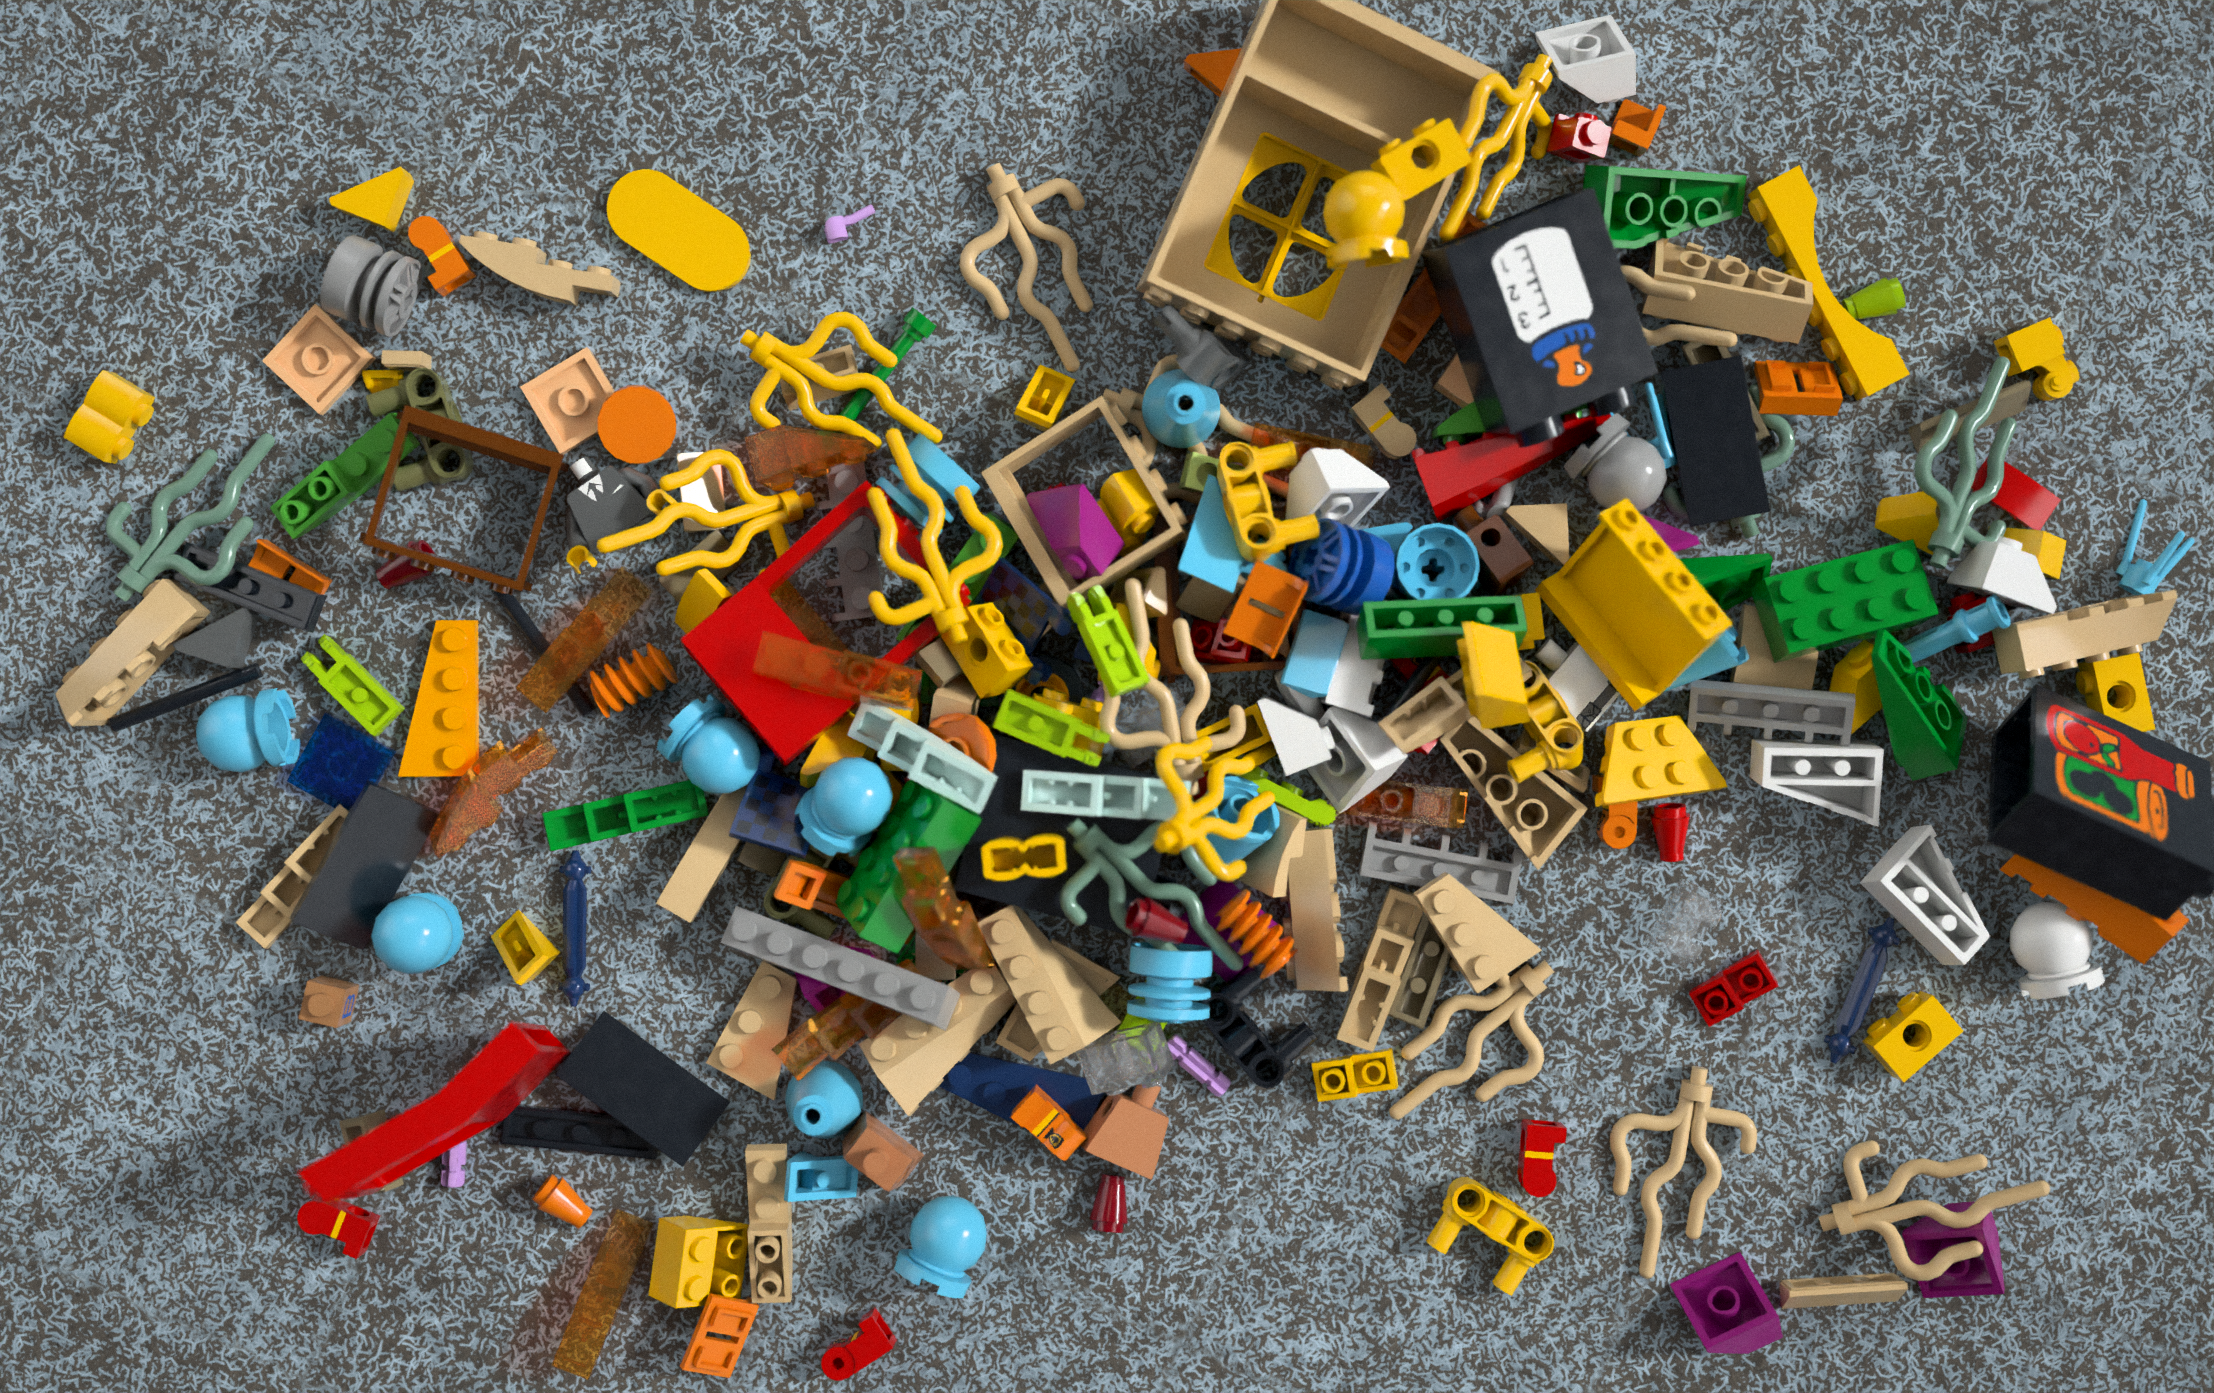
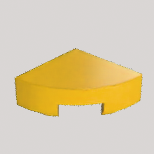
M362 370V376L365 386L372 394L399 385V381L404 379V371Z

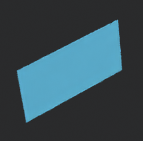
M1208 474L1178 569L1234 593L1244 557L1241 556L1238 550L1232 527L1227 520L1218 479Z

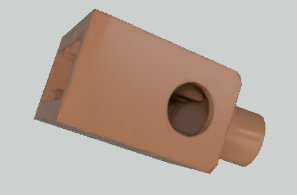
M1140 1077L1132 1096L1113 1089L1084 1129L1088 1138L1081 1144V1147L1088 1153L1152 1180L1169 1123V1117L1161 1110L1153 1107L1162 1087L1146 1078Z
M866 1110L842 1141L843 1158L888 1192L900 1187L924 1156L923 1153Z

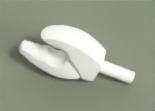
M1284 670L1276 672L1274 677L1287 705L1317 719L1319 722L1325 714L1320 699L1318 697L1310 698L1281 684L1280 680Z

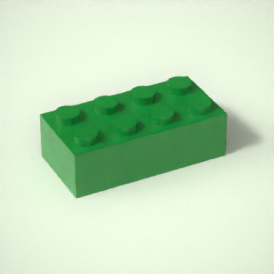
M1913 539L1766 577L1750 589L1774 663L1876 637L1877 631L1886 629L1891 633L1921 625L1939 614Z
M912 779L905 783L900 792L898 802L891 813L887 815L886 820L880 824L879 832L870 847L865 848L861 853L858 866L850 879L841 885L838 898L835 901L859 937L898 954L982 819L976 812Z

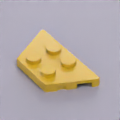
M1679 715L1618 722L1607 727L1604 741L1606 751L1601 759L1599 771L1604 774L1601 793L1595 795L1596 807L1711 792L1727 787L1725 779Z

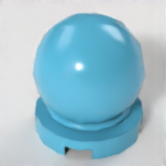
M277 688L259 691L256 700L248 695H231L212 702L201 714L196 725L198 750L209 763L220 770L241 773L263 765L266 760L274 767L296 763L301 743L300 738L292 740L289 719L296 718V712L290 696L285 690L277 691Z
M711 693L708 694L707 702L703 704L699 699L694 700L670 722L668 726L673 732L667 742L664 739H659L657 750L672 763L682 760L683 771L691 783L711 794L733 793L746 786L757 771L760 759L759 745L748 727L734 718L723 717L726 706Z
M844 757L834 762L821 772L816 786L807 791L798 802L795 817L800 816V821L804 826L801 834L814 848L829 856H834L836 852L849 853V857L855 856L869 842L873 829L887 818L893 799L889 778L878 764L861 757Z
M432 892L414 893L388 903L376 917L371 935L376 955L388 968L404 974H421L449 962L459 951L464 937L462 920L458 914L457 907L446 897Z
M955 1195L937 1197L925 1203L912 1220L909 1233L912 1249H901L896 1257L895 1271L918 1286L921 1279L938 1285L937 1294L951 1298H964L972 1282L970 1276L964 1271L974 1266L985 1251L987 1228L983 1215L973 1203Z

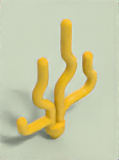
M1538 54L1534 63L1525 64L1518 77V85L1514 90L1498 73H1488L1476 84L1471 96L1467 119L1459 134L1466 149L1472 146L1481 127L1487 98L1492 90L1499 100L1508 107L1493 136L1480 141L1469 154L1473 161L1465 165L1462 185L1440 228L1439 236L1442 240L1450 241L1454 238L1475 195L1481 166L1485 158L1489 154L1496 153L1502 149L1510 139L1507 162L1492 177L1476 209V217L1480 220H1487L1491 216L1503 189L1516 177L1522 166L1525 155L1526 127L1530 118L1537 127V137L1531 148V156L1536 160H1540L1546 155L1552 122L1539 103L1541 95L1546 93L1553 79V75L1549 71L1552 59L1549 56Z
M834 312L825 316L818 323L808 340L798 346L785 344L767 331L760 337L747 329L740 340L741 344L752 350L749 358L767 369L751 396L750 412L753 419L769 432H777L781 427V423L778 418L766 410L765 404L780 379H783L794 388L802 415L812 426L823 431L842 432L871 451H877L881 448V439L855 421L840 415H825L821 413L814 404L812 390L807 379L802 375L804 374L822 387L834 392L850 391L858 388L870 390L875 395L882 410L916 434H923L933 444L940 443L943 438L942 432L900 405L893 397L888 385L879 377L869 373L836 376L808 359L813 357L823 347L834 329L844 327L852 332L859 347L867 355L885 367H894L898 362L897 356L877 343L866 324L856 315L848 312Z
M891 428L887 430L885 438L903 480L910 492L928 507L929 517L922 532L921 547L933 579L921 567L906 562L899 557L896 551L898 531L894 517L881 489L871 488L867 493V498L881 529L879 550L882 560L889 570L900 577L915 582L921 589L924 598L894 610L888 607L881 592L873 591L868 596V602L877 619L893 626L908 623L931 613L939 633L948 632L953 645L968 639L963 625L969 621V618L960 600V586L968 577L982 572L996 563L1001 555L1003 546L1001 533L994 522L980 513L968 487L964 485L956 487L954 495L963 516L970 526L985 537L987 545L982 554L962 562L952 569L949 574L937 546L938 535L943 527L945 518L943 501L938 493L920 478L900 431Z
M722 449L708 450L698 455L687 468L661 477L659 481L661 489L670 491L689 485L699 480L711 466L722 465L729 471L735 490L746 504L714 513L689 502L673 503L663 508L653 521L599 539L597 549L601 553H609L655 538L664 533L679 518L686 517L711 528L728 527L749 520L737 531L731 546L726 551L721 553L705 550L690 551L658 562L656 565L657 573L660 576H668L696 566L713 569L729 567L740 560L746 552L752 537L766 530L769 532L778 559L790 548L783 525L802 519L803 510L814 507L815 502L811 492L797 495L794 489L771 496L760 495L751 487L739 458L731 452Z
M1201 736L1189 744L1173 742L1164 745L1157 753L1156 768L1160 779L1175 801L1176 814L1160 824L1157 829V837L1154 839V846L1160 852L1178 853L1191 845L1213 876L1224 881L1237 879L1246 871L1245 863L1239 859L1232 861L1228 865L1223 863L1204 835L1213 833L1231 840L1245 837L1252 829L1255 816L1275 802L1274 793L1264 791L1248 801L1240 809L1235 824L1215 817H1202L1214 810L1222 801L1224 775L1240 776L1260 766L1277 754L1274 743L1271 741L1267 742L1241 759L1226 757L1216 761L1209 769L1207 795L1193 804L1185 785L1173 768L1172 760L1188 761L1197 758L1210 750L1212 740L1208 736Z

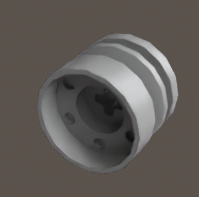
M356 235L348 236L336 248L324 273L320 296L322 309L350 322L360 319L363 327L370 330L376 329V332L391 338L397 335L405 326L422 284L421 262L408 256L403 257L400 253L393 250L384 253L383 248L376 243Z

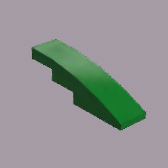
M690 780L549 811L541 813L549 850L555 851L708 816L709 813L704 791L691 783Z

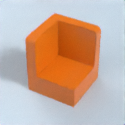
M1628 99L1623 100L1611 126L1612 130L1608 143L1641 157L1648 150L1666 106L1658 104L1654 110H1650Z

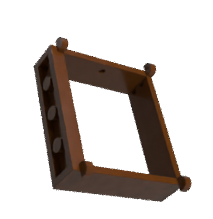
M405 405L404 411H398L396 419L400 420V424L367 532H361L359 540L364 541L363 544L372 546L371 553L377 556L395 560L396 554L412 558L410 565L434 572L436 566L452 570L451 578L472 584L475 577L491 582L489 589L500 593L513 595L514 589L531 591L533 583L526 582V578L559 470L568 472L569 464L562 462L564 455ZM409 431L549 475L517 579L377 537Z
M1284 505L1281 511H1272L1274 519L1278 518L1279 521L1285 520L1287 505ZM1159 512V517L1155 518V524L1152 526L1153 539L1171 528L1162 512ZM1185 515L1188 523L1183 526H1192L1195 515ZM1177 543L1154 557V567H1162L1166 572L1167 613L1165 616L1157 617V636L1160 660L1159 676L1167 675V683H1175V675L1186 674L1178 658L1173 632L1174 621L1181 618L1180 609L1175 606L1180 597ZM1295 543L1286 545L1287 573L1291 552ZM1305 599L1301 600L1290 623L1291 646L1303 610H1307V601ZM1287 661L1201 666L1206 673L1281 670L1285 668Z

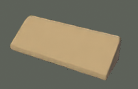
M1895 1273L1789 1279L1779 1282L1782 1309L1895 1302L1908 1290V1284Z

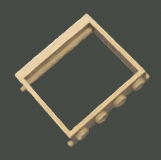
M1102 396L981 472L1057 603L1067 610L1066 598L1068 595L1078 592L1086 600L1088 599L1087 591L1089 588L1096 585L1101 586V588L1107 587L1180 540H1183L1186 545L1189 533L1183 527L1184 524L1188 523L1184 512L1177 502L1170 505L1163 491L1168 489V486L1156 468L1150 471L1142 459L1148 455L1143 444L1136 435L1130 438L1123 425L1128 420L1116 401L1110 404L1108 399ZM1104 415L1171 528L1108 567L1101 576L1092 577L1078 585L1071 574L1064 569L1063 563L1052 549L1027 502L1024 492L1012 473Z

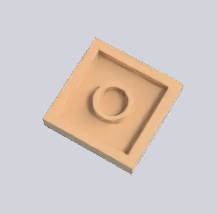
M314 304L262 361L318 414L324 415L362 374V370H366L376 358L319 305Z
M588 347L520 387L558 452L563 455L598 434V413L603 401L615 391Z

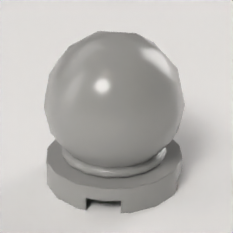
M1616 413L1597 429L1601 433L1599 439L1589 449L1582 444L1563 468H1565L1564 470L1568 473V476L1574 481L1581 476L1587 477L1589 492L1601 506L1609 509L1627 498L1639 512L1654 504L1660 496L1667 480L1665 464L1654 445L1643 438L1627 436L1626 430L1629 428L1630 422Z

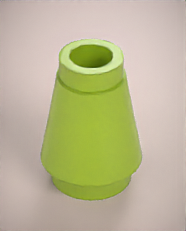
M1883 277L1849 297L1842 299L1844 309L1857 320L1897 314L1898 309L1906 307L1904 292L1897 277L1889 280Z

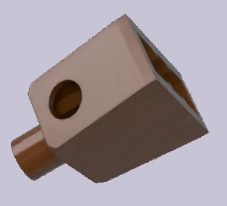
M1472 504L1454 516L1459 527L1468 535L1477 549L1480 562L1477 579L1489 597L1500 595L1525 578L1534 561L1497 514L1484 521ZM1482 542H1487L1491 547L1484 545Z

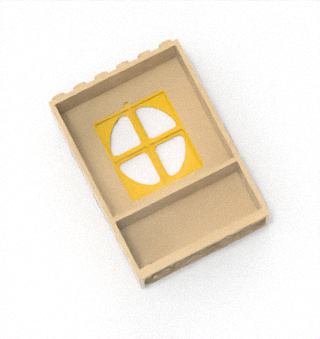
M1262 0L1136 290L1144 293L1142 299L1154 306L1164 308L1166 304L1173 305L1176 309L1180 310L1179 314L1186 321L1197 325L1204 321L1215 326L1214 332L1228 340L1236 341L1237 337L1250 342L1249 348L1262 356L1271 358L1272 354L1286 359L1285 365L1294 371L1306 374L1310 370L1321 375L1320 382L1331 388L1342 390L1343 386L1350 387L1365 382L1457 171L1403 202L1405 206L1403 224L1395 237L1398 240L1408 242L1409 259H1402L1401 263L1373 268H1365V260L1346 262L1347 269H1335L1320 286L1308 293L1294 297H1282L1275 294L1273 291L1275 279L1292 243H1300L1326 255L1328 248L1336 245L1304 229L1301 224L1303 215L1320 178L1327 177L1336 182L1338 179L1355 171H1373L1371 164L1381 158L1378 153L1379 149L1397 138L1400 139L1402 144H1405L1415 138L1412 132L1413 129L1434 118L1436 124L1450 118L1459 135L1467 119L1471 96L1476 84L1486 74H1500V72L1353 0ZM1413 150L1411 155L1412 162L1416 167L1425 169L1427 166L1426 156L1419 150ZM1285 163H1296L1302 165L1306 170L1301 187L1288 216L1285 218L1278 217L1243 199V190L1249 182L1261 172L1271 167ZM1234 215H1241L1273 230L1277 234L1276 244L1257 283H1251L1244 279L1232 258L1229 245V225Z

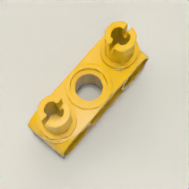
M1292 441L1260 449L1256 445L1250 446L1242 442H1232L1226 445L1220 453L1217 479L1222 493L1225 514L1232 527L1238 550L1241 556L1248 562L1255 563L1256 559L1264 562L1272 554L1284 550L1285 545L1319 537V526L1314 513L1284 521H1279L1278 518L1274 519L1268 489L1262 479L1264 472L1297 465V454ZM1230 462H1238L1241 463L1245 467V469L1242 471H1234L1231 470L1227 466V464ZM1259 534L1265 537L1267 542L1257 545L1252 543L1248 536Z
M1524 661L1532 669V677L1524 682L1532 684V686L1525 688L1530 722L1522 723L1528 735L1536 742V747L1507 761L1508 770L1517 784L1547 768L1550 770L1574 769L1583 759L1582 729L1570 713L1561 695L1552 687L1541 669L1530 661ZM1562 742H1568L1574 746L1562 749L1557 745Z
M1469 1177L1457 1178L1449 1185L1447 1196L1443 1201L1444 1205L1441 1208L1443 1214L1426 1239L1430 1246L1446 1254L1463 1225L1468 1226L1471 1223L1491 1239L1504 1246H1508L1507 1251L1510 1254L1492 1282L1500 1290L1511 1296L1529 1267L1534 1268L1541 1260L1546 1259L1554 1248L1553 1236L1541 1221L1528 1214L1522 1207L1496 1191H1491ZM1466 1189L1476 1191L1475 1200L1467 1206L1458 1204L1457 1199L1462 1191ZM1532 1231L1541 1232L1542 1238L1536 1246L1527 1247L1524 1245V1240L1528 1233Z

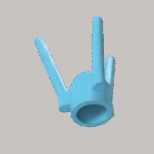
M1647 382L1645 390L1657 436L1646 441L1656 447L1664 460L1666 469L1678 463L1676 450L1671 436L1663 396L1660 393L1655 395L1652 383Z
M2145 499L2139 502L2122 562L2115 571L2116 574L2122 576L2118 584L2119 587L2133 595L2154 593L2161 580L2195 542L2193 538H2188L2177 549V546L2185 537V533L2179 531L2154 564L2143 559H2138L2135 564H2131L2147 506Z

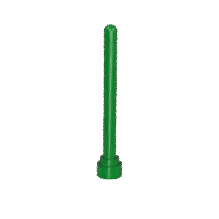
M913 307L903 318L905 324L901 327L904 330L903 333L889 349L897 356V364L892 368H888L879 363L871 373V375L879 377L883 382L889 377L916 341L920 343L924 337L928 339L937 327ZM859 388L839 415L854 421L874 394L870 390ZM826 431L808 454L807 462L813 467L819 466L844 433Z

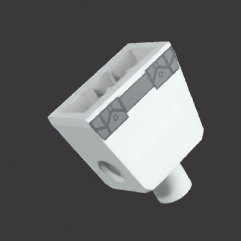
M1548 639L1534 655L1550 669V672L1545 677L1561 695L1570 713L1584 732L1589 731L1620 694L1578 642H1574L1568 651L1565 652L1553 640Z

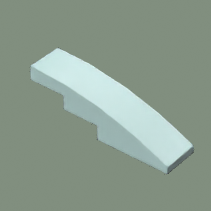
M869 698L862 700L847 733L849 737L879 751L878 757L909 772L908 778L978 814L982 812L998 778L939 737Z
M1023 770L1021 810L1168 820L1176 814L1175 801L1161 779ZM1181 780L1189 795H1191V781Z

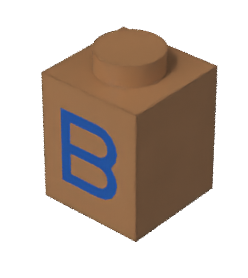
M319 976L308 980L298 1019L334 1028L350 1023L360 984L327 976Z

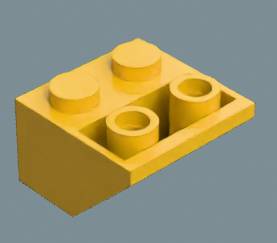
M1471 621L1464 622L1465 638L1457 639L1470 716L1479 715L1481 730L1530 722L1514 632Z
M693 1216L659 1218L649 1296L675 1309L705 1306L710 1293L740 1299L748 1247L747 1230L749 1224Z

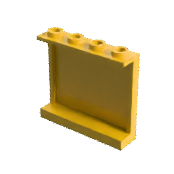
M1626 498L1598 515L1601 523L1557 573L1542 581L1535 591L1539 592L1543 601L1631 708L1636 711L1661 695L1733 623Z

